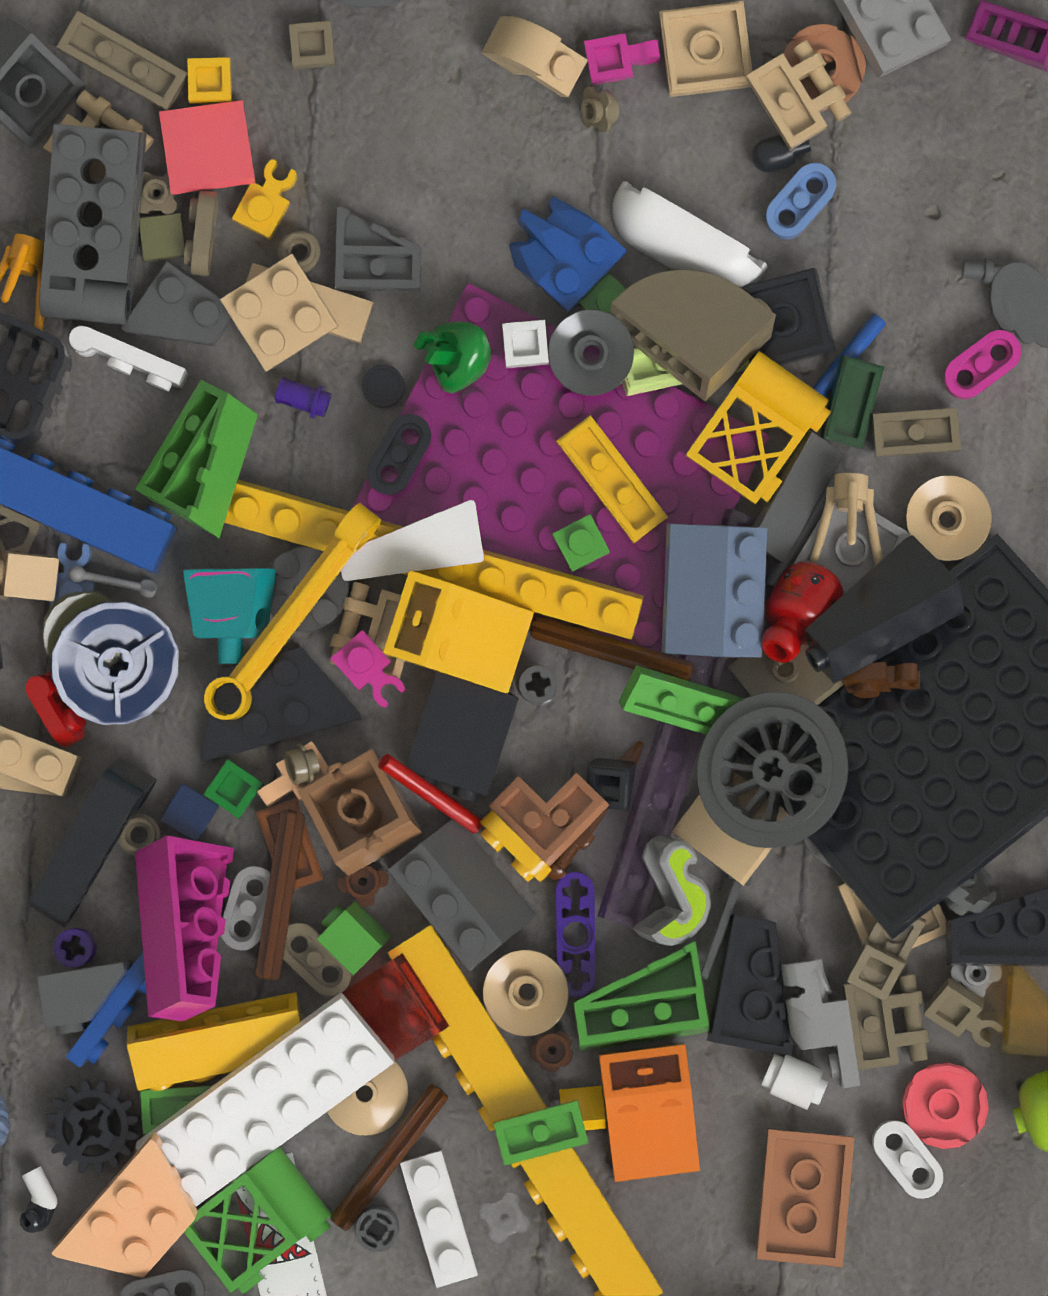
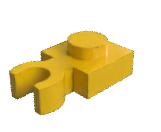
M271 159L264 168L266 181L263 187L256 183L250 184L232 217L233 222L270 241L290 205L289 200L281 197V194L291 189L297 180V172L293 169L290 170L285 180L278 181L274 179L273 172L278 165L274 159Z

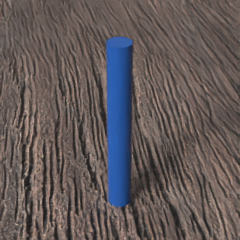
M873 313L812 388L827 397L832 391L840 356L858 359L884 328L886 322Z

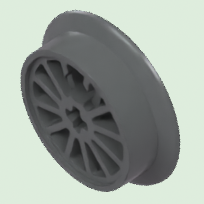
M786 692L756 694L737 702L727 709L715 721L707 733L700 750L697 765V782L700 797L714 823L733 839L760 848L789 846L817 832L836 811L844 794L848 776L847 750L835 722L814 702ZM775 724H782L778 750H776L769 727ZM795 725L801 726L804 734L790 750L793 728ZM758 731H760L766 749L762 753L748 743V739ZM815 740L817 753L798 760L812 741ZM742 747L756 758L753 766L735 763ZM822 762V771H819L818 769L811 767L812 765ZM773 766L783 770L780 778L770 774ZM734 771L753 774V779L733 787ZM806 773H810L813 779L811 790L805 795H798L799 781L806 776ZM760 787L749 803L743 808L737 799L738 796ZM769 796L766 818L754 819V814ZM782 796L789 816L777 821ZM795 802L806 806L798 812Z

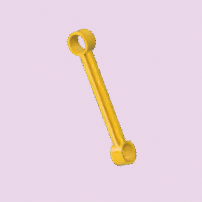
M361 503L355 505L337 527L333 540L229 677L217 678L207 686L204 693V703L212 716L221 720H234L247 713L252 702L251 688L353 554L358 552L370 540L379 527L381 518ZM225 683L235 684L241 693V704L239 709L233 714L223 713L215 705V692Z

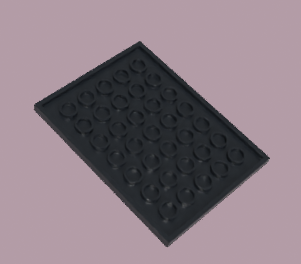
M998 534L994 535L977 551L950 570L960 581L965 612L873 662H886L887 666L903 663L917 664V671H920V689L891 688V692H880V695L874 698H860L855 696L854 693H848L845 685H843L818 704L835 722L842 735L847 750L848 776L844 794L836 811L817 832L807 839L892 940L1048 816V589ZM771 725L769 729L776 750H778L781 733L774 725ZM795 725L793 728L790 750L804 734L801 726ZM760 731L748 739V743L760 753L766 751ZM815 740L812 741L798 760L817 753ZM743 747L738 753V756L745 765L753 766L756 759ZM822 762L812 765L811 767H814L819 771H822ZM773 766L770 774L780 778L783 770ZM806 773V776L799 781L798 795H805L811 790L813 779L810 773ZM781 796L780 805L788 814L783 798ZM795 802L798 812L806 806Z

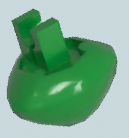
M456 321L443 323L436 326L433 332H420L413 344L417 350L423 349L428 351L424 360L428 364H432L434 375L441 390L452 394L463 390L481 378L491 360V349L485 331L471 322Z

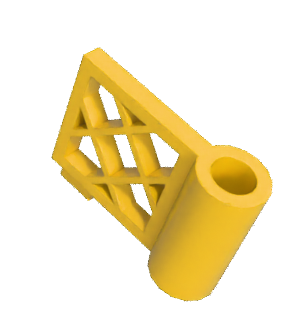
M759 351L687 452L686 457L756 505L760 498L768 502L782 483V480L776 477L777 473L809 428L817 433L830 415L831 411L825 407L829 399ZM736 398L752 409L753 426L736 429L729 428L727 411ZM758 413L769 420L770 423L759 424ZM723 418L724 431L713 432ZM779 427L792 437L783 451L765 454L761 430ZM755 431L759 455L735 459L731 435ZM726 436L730 460L711 463L698 453L707 439ZM778 458L768 471L766 459ZM761 460L764 478L753 492L739 482L736 465ZM731 466L733 477L721 470L720 467Z

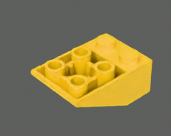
M409 570L383 653L393 658L508 694L534 612Z

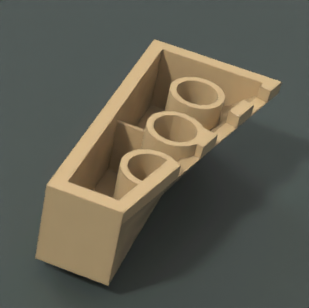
M0 725V789L68 797L83 757Z

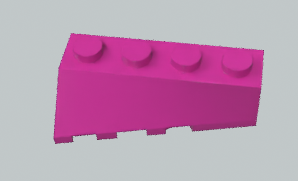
M165 836L135 852L149 1017L185 1021L216 1005L221 955L217 952L218 938L224 934L226 919L221 917L223 898L229 896L230 880L226 878L227 864L233 862L234 848Z

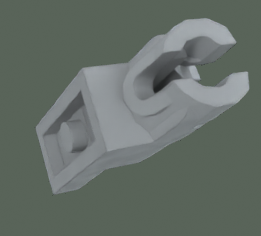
M822 959L781 964L783 985L802 988V991L795 997L790 996L785 1000L790 1036L802 1050L834 1046L835 1053L828 1054L831 1079H839V1085L842 1088L861 1086L848 1000L844 998L828 999V995L832 994L823 969Z

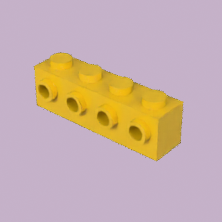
M297 992L206 1010L185 1021L161 1019L127 1026V1048L138 1091L145 1089L161 1091L171 1087L174 1083L189 1080L205 1082L214 1078L215 1075L234 1071L303 1020Z

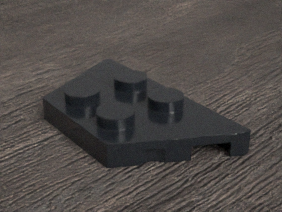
M302 647L277 654L251 688L252 702L244 716L234 720H221L209 713L201 751V760L204 763L362 720L361 714ZM238 664L218 669L217 678L229 677ZM225 683L216 690L214 701L217 709L226 714H233L239 709L241 693L235 684Z

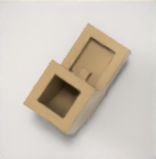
M500 16L481 54L512 74L528 75L561 97H569L588 61L561 43L562 38L530 21L513 16Z

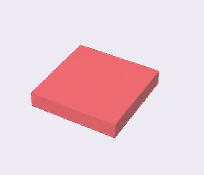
M243 100L159 112L171 195L255 183Z

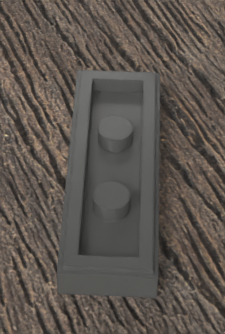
M806 432L779 478L782 480V483L770 500L765 503L752 526L767 528L766 556L776 563L785 562L844 455L814 432Z

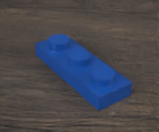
M143 952L66 1056L68 1060L79 1068L84 1066L88 1060L93 1064L97 1062L109 1045L104 1040V1037L113 1025L120 1029L135 1009L129 1003L140 990L146 994Z

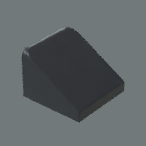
M595 758L587 765V783L609 804L608 809L629 810L636 762Z

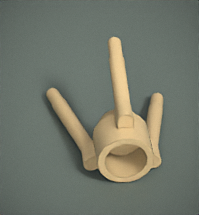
M858 473L836 474L834 487H826V503L810 557L812 562L816 563L819 560L835 503H837V510L847 512V543L849 545L856 543L857 512L863 511L864 505L875 566L883 559L873 505L874 489L868 488L867 475Z

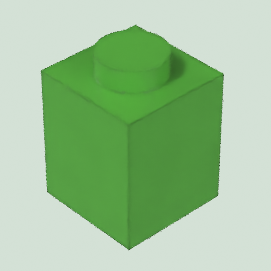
M354 901L345 910L338 905L321 922L326 930L317 940L354 975L392 936Z

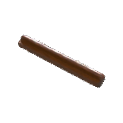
M541 616L535 618L531 627L530 636L535 640L624 667L635 669L637 665L690 681L693 674L694 665L690 661Z
M282 810L279 815L255 970L256 977L266 980H279L281 977L305 815L297 811Z
M434 1084L428 1086L334 1210L330 1219L342 1230L348 1231L448 1100V1095Z

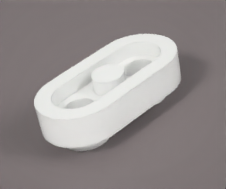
M888 1120L881 1123L875 1129L872 1136V1146L876 1155L909 1195L919 1199L935 1195L943 1183V1171L939 1163L907 1124L898 1120ZM890 1134H898L901 1138L900 1146L896 1149H889L886 1146V1138ZM917 1168H925L928 1176L923 1183H915L913 1181L912 1174Z

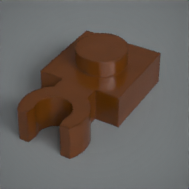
M886 662L871 663L845 677L842 681L848 693H854L855 696L860 698H874L879 696L880 692H891V688L920 689V671H917L918 665L915 663H903L895 666H887Z

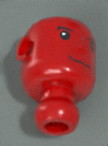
M800 561L788 566L783 572L769 598L764 602L765 620L769 627L762 635L761 645L762 650L769 658L780 663L794 660L801 651V645H808L805 629L844 595V588L839 578L831 570L821 564Z

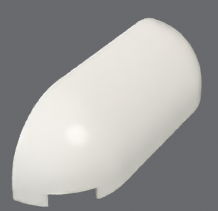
M623 181L618 188L612 204L613 222L618 233L629 245L672 270H695L714 274L736 284L738 287L757 283L768 268L764 261L757 260L748 254L750 251L748 247L644 187L639 191L627 181Z

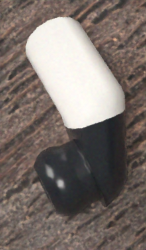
M40 1166L22 1176L32 1195L25 1213H22L20 1216V1225L28 1233L43 1231L50 1224L57 1206V1196Z

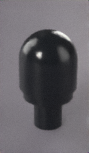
M779 134L759 141L752 150L751 158L758 170L770 173L788 168L790 164L795 163L794 156L810 152L811 147L809 140L789 150Z

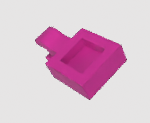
M626 33L584 41L592 86L634 78L632 65H650L661 62L657 40L628 45Z

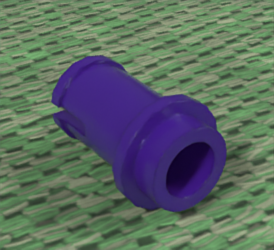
M282 377L276 391L275 403L310 413V418L314 419L317 415L321 417L326 415L331 400V393L324 391L325 387L321 385L317 389Z

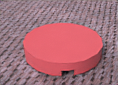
M949 1062L930 1064L917 1071L905 1086L901 1101L903 1118L906 1124L925 1144L941 1149L960 1147L973 1139L985 1125L989 1110L987 1092L978 1077L967 1068Z

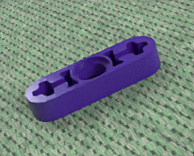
M579 872L566 874L558 881L556 886L557 964L564 974L571 973L572 959L563 961V951L572 954L589 951L590 959L588 961L580 959L581 972L588 973L589 980L582 982L581 989L578 990L573 989L571 982H568L569 996L581 997L588 994L596 982L594 885L589 877ZM571 879H579L580 886L587 887V895L580 896L579 910L588 907V918L580 915L562 918V908L571 910L570 897L563 896L562 893L563 887L570 886ZM581 922L587 927L588 939L582 946L572 947L564 941L563 931L569 923Z

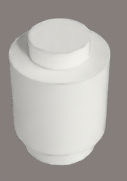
M774 1054L762 1086L771 1089L769 1094L807 1110L811 1102L819 1105L828 1081L821 1079L824 1070L786 1054L785 1058Z

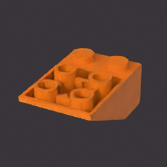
M679 1042L598 1053L615 1182L700 1171L686 1044Z

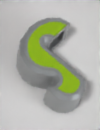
M656 836L647 843L642 859L666 906L650 914L635 925L633 929L643 939L674 946L692 938L706 923L711 909L710 892L702 879L687 871L690 864H696L697 854L692 846L684 841L667 836Z

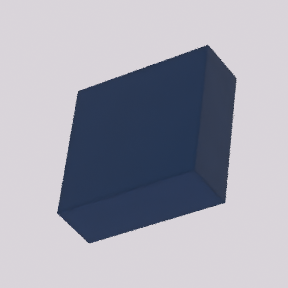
M182 784L160 820L188 838L199 841L220 806L185 784Z

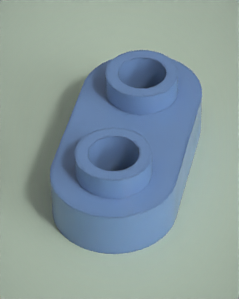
M810 163L803 166L767 208L765 223L770 233L784 240L799 236L832 199L836 190V178L833 172L827 166L820 163ZM811 180L819 182L821 191L817 194L810 193L806 188V183ZM782 212H789L793 215L794 222L788 226L780 223L778 215Z

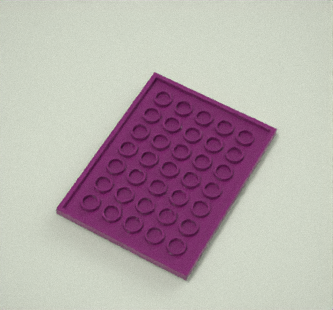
M467 283L448 322H471L485 331L491 349V360L486 372L473 384L452 394L441 390L434 375L432 364L426 363L399 417L406 414H414L420 416L428 423L432 435L429 449L408 486L401 493L393 496L382 495L372 488L367 478L353 507L361 503L381 518L382 521L406 527L461 503L473 500L476 505L483 550L644 595L632 640L582 625L579 626L600 635L661 653L667 524L726 525L741 496L738 492L686 457L687 452L718 409L673 386L626 396L621 383L618 387L605 394L587 396L575 393L563 386L554 375L550 363L549 365L506 368L502 324L541 319ZM545 322L547 348L549 349L550 339L556 327ZM589 346L584 350L583 356L585 360L594 362L599 358L600 351L594 346ZM727 414L730 429L750 426ZM590 415L668 516V519L634 544L556 443L560 437ZM723 418L713 432L724 431ZM408 430L402 436L403 442L407 445L415 444L419 438L414 430ZM755 431L731 435L735 459L759 455ZM761 431L763 447L765 449L771 436ZM726 436L707 439L698 452L711 463L730 460ZM758 461L736 465L738 480L744 486H746ZM731 466L720 467L721 470L733 477ZM387 467L383 469L381 478L386 482H392L397 478L398 473L393 467ZM591 514L610 554L572 573L552 534Z

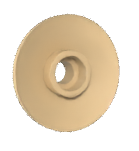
M940 476L925 482L912 495L906 510V526L910 536L913 535L938 560L954 561L973 554L985 542L991 528L992 515L986 496L975 484L958 476ZM944 512L952 514L954 525L949 528L943 527L939 522L940 514Z
M534 950L513 951L501 957L488 971L483 986V1000L489 1016L500 1028L519 1036L538 1035L552 1028L563 1016L569 999L568 982L563 970L552 958ZM523 984H531L535 988L534 998L525 999L521 995L520 989Z
M396 1061L364 1084L373 1091V1097L369 1101L358 1099L355 1091L327 1111L336 1125L349 1133L367 1136L381 1133L398 1121L407 1104L408 1084L402 1069Z

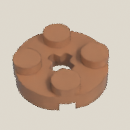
M817 24L802 29L785 48L784 56L791 67L800 63L793 49L807 40L815 54L820 52L826 63H833L834 69L829 71L828 75L835 86H841L846 94L844 101L848 103L858 93L866 69L865 56L858 42L851 35L849 37L845 32L838 30V27L830 24ZM810 76L800 80L811 100L821 95Z

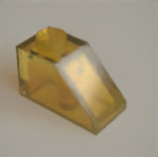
M1008 966L1002 1052L1048 1057V997L1022 967Z

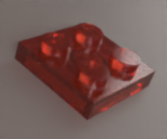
M403 953L342 992L394 1055V1061L449 1027V1024Z

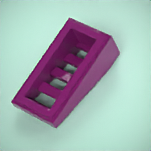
M980 0L965 40L1026 65L1048 71V21ZM990 15H993L997 19L990 36L982 35ZM1006 21L1013 24L1006 42H1003L999 39ZM1022 28H1026L1029 31L1021 48L1016 46ZM1041 34L1045 38L1039 53L1033 52L1032 50L1038 35Z

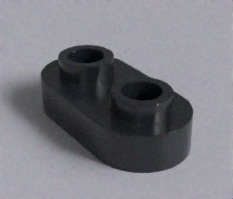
M406 414L398 417L391 424L367 469L369 483L376 492L386 496H393L401 493L408 486L429 449L432 440L430 427L423 418L414 414ZM414 430L419 436L418 441L413 445L405 444L402 440L404 432ZM393 467L398 473L397 478L392 482L384 481L381 478L383 469Z

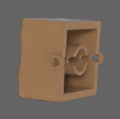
M373 749L344 765L342 763L331 765L327 769V775L298 791L334 863L348 876L423 834L394 778L378 768L381 757ZM340 769L337 773H333L334 770Z

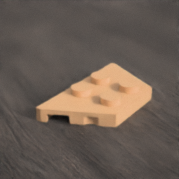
M155 1132L152 1133L58 1241L51 1254L65 1260L141 1278L145 1277L191 1225L198 1213L190 1195L182 1188V1179L175 1166H170L161 1149L163 1142L159 1135Z

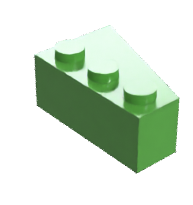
M200 380L135 490L170 513L220 538L258 414L229 393Z
M696 941L661 960L647 965V967L628 977L621 978L574 1002L580 1051L708 1033L709 1021Z

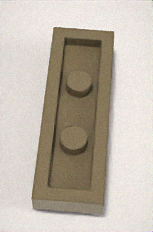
M79 11L76 12L56 46L61 53L164 111L170 110L188 79L187 72Z

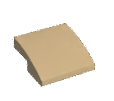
M733 772V787L747 781ZM756 788L739 795L737 799L740 805L744 808L759 789ZM700 794L671 831L679 839L691 845L693 849L743 886L772 849L741 843L723 832L707 813ZM769 796L754 814V819L766 818ZM781 805L779 806L777 821L789 816Z

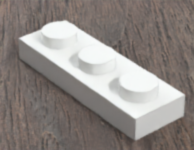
M442 1150L401 1161V1169L436 1288L478 1276Z

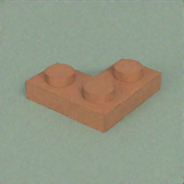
M575 773L547 803L518 776L489 807L550 867L609 804L578 773Z

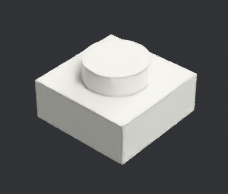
M545 320L502 324L506 368L549 365Z

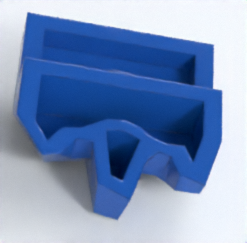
M553 196L548 205L551 215L547 219H541L522 209L518 223L530 239L528 241H515L509 247L514 267L537 288L540 287L569 314L624 257L627 250L589 215Z

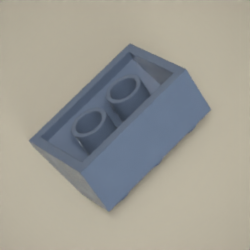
M667 524L661 653L762 658L761 638L763 635L767 528Z

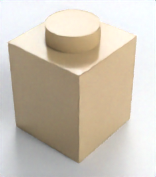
M0 550V595L54 601L59 559L48 555Z

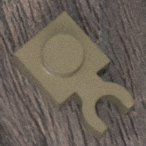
M950 977L946 979L924 1006V1016L957 1037L967 1029L972 1033L974 1041L986 1048L991 1045L992 1035L983 1028L992 1027L1001 1033L1004 1030L1005 1023L1004 1018L994 1011L983 1012L984 999Z

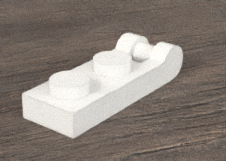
M78 326L70 333V344L79 355L83 357H90L96 353L109 358L107 366L127 375L131 374L132 369L148 375L147 383L169 392L171 386L182 390L189 375L183 367L89 327Z

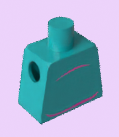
M276 569L184 570V581L193 634L195 638H218V664H239L244 657L243 638H258L269 624Z

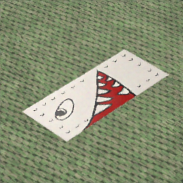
M293 1153L286 1154L295 1165ZM243 1185L235 1191L240 1213L253 1215L254 1198ZM260 1207L259 1216L268 1217ZM243 1221L249 1245L252 1222ZM258 1223L256 1246L275 1248L285 1240L275 1225ZM306 1236L260 1270L265 1277L258 1283L260 1296H327L314 1241L310 1242ZM255 1253L254 1263L265 1255Z

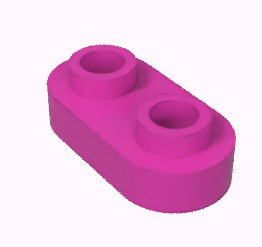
M1004 330L988 333L952 360L946 367L943 374V383L947 392L960 400L972 399L1018 364L1021 357V345L1018 339L1012 333ZM1001 347L1005 352L1004 360H994L991 356V348ZM959 372H967L971 376L972 381L969 386H962L958 383L957 374Z

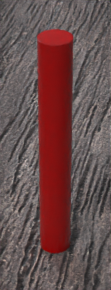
M386 754L380 759L379 769L473 834L481 829L482 824L480 821L482 819L390 754Z

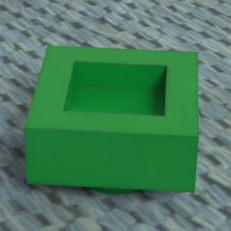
M228 759L203 795L240 819L264 783Z

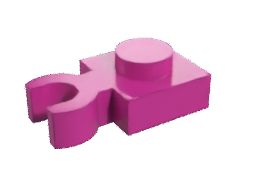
M363 630L330 658L359 691L369 683L373 687L374 700L383 708L389 705L381 695L382 688L385 685L392 684L401 693L406 690L400 679L391 675L386 676L383 672L392 662Z

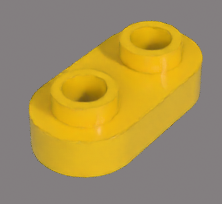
M493 810L480 821L485 827L480 835L497 852L505 847L516 858L510 865L527 882L533 877L542 882L548 876L552 869Z

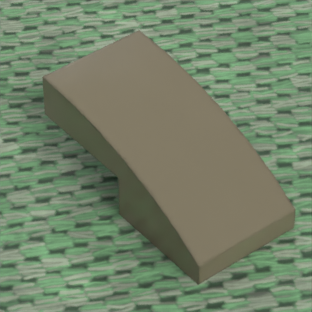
M919 918L893 940L876 921L850 971L847 982L886 1001L905 966L907 956L926 923V919Z

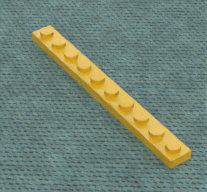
M238 479L224 523L324 551L333 540L337 527L349 511ZM381 520L379 527L369 541L401 529L403 526ZM483 550L484 560L479 563L415 571L526 610L630 640L634 636L644 595L487 550Z

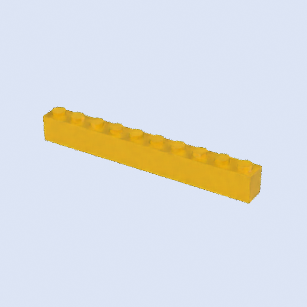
M432 925L387 952L392 960L385 964L399 986L406 982L411 989L414 997L408 1000L421 1022L429 1018L438 1033L431 1037L445 1059L452 1055L457 1062L460 1070L454 1074L467 1095L475 1091L484 1106L477 1111L491 1132L495 1130L493 1124L495 1121L548 1108ZM574 1148L511 1164L513 1168L521 1165L530 1179L524 1185L534 1202L539 1205L544 1201L553 1216L547 1219V1222L558 1240L561 1242L567 1238L576 1251L575 1254L570 1256L573 1264L583 1279L591 1275L599 1290L593 1293L594 1296H659L663 1293L660 1284Z

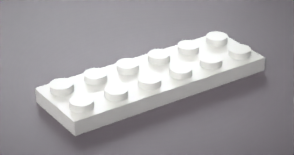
M340 992L139 1139L136 1143V1149L139 1150L153 1132L159 1135L163 1142L161 1149L170 1166L174 1165L182 1179L181 1185L183 1190L190 1195L194 1205L198 1206L394 1063V1055L342 992Z

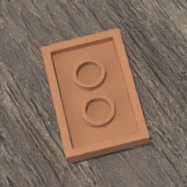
M767 1128L756 1259L843 1267L855 1139L853 1136Z

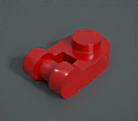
M52 671L31 677L25 685V691L53 739L63 747H70L80 741L85 735V718L78 716L61 700L52 678Z

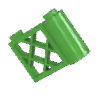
M279 1146L198 1209L195 1220L184 1233L229 1292L232 1293L238 1288L242 1294H245L265 1278L260 1270L305 1236L312 1242L328 1230L331 1226L327 1219L332 1213ZM243 1185L254 1198L253 1215L230 1212L231 1195ZM224 1201L223 1211L212 1210ZM260 1207L268 1217L259 1216ZM203 1216L222 1218L220 1240L203 1239L193 1224ZM229 1219L252 1222L249 1245L226 1242ZM258 1223L275 1225L285 1240L275 1248L256 1246ZM210 1247L219 1248L218 1257ZM225 1249L248 1252L247 1269L235 1279L224 1266ZM255 1253L265 1255L254 1263Z

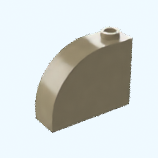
M672 270L643 278L622 292L611 303L610 314L619 319L629 331L633 346L704 401L717 391L771 338L776 314L771 311L770 307L763 300L753 298L736 284L714 274L695 270Z

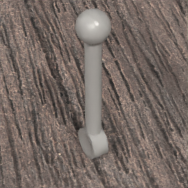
M74 566L69 570V578L75 583L87 580L137 590L144 597H153L157 590V584L149 579H145L140 583L86 572L80 566Z

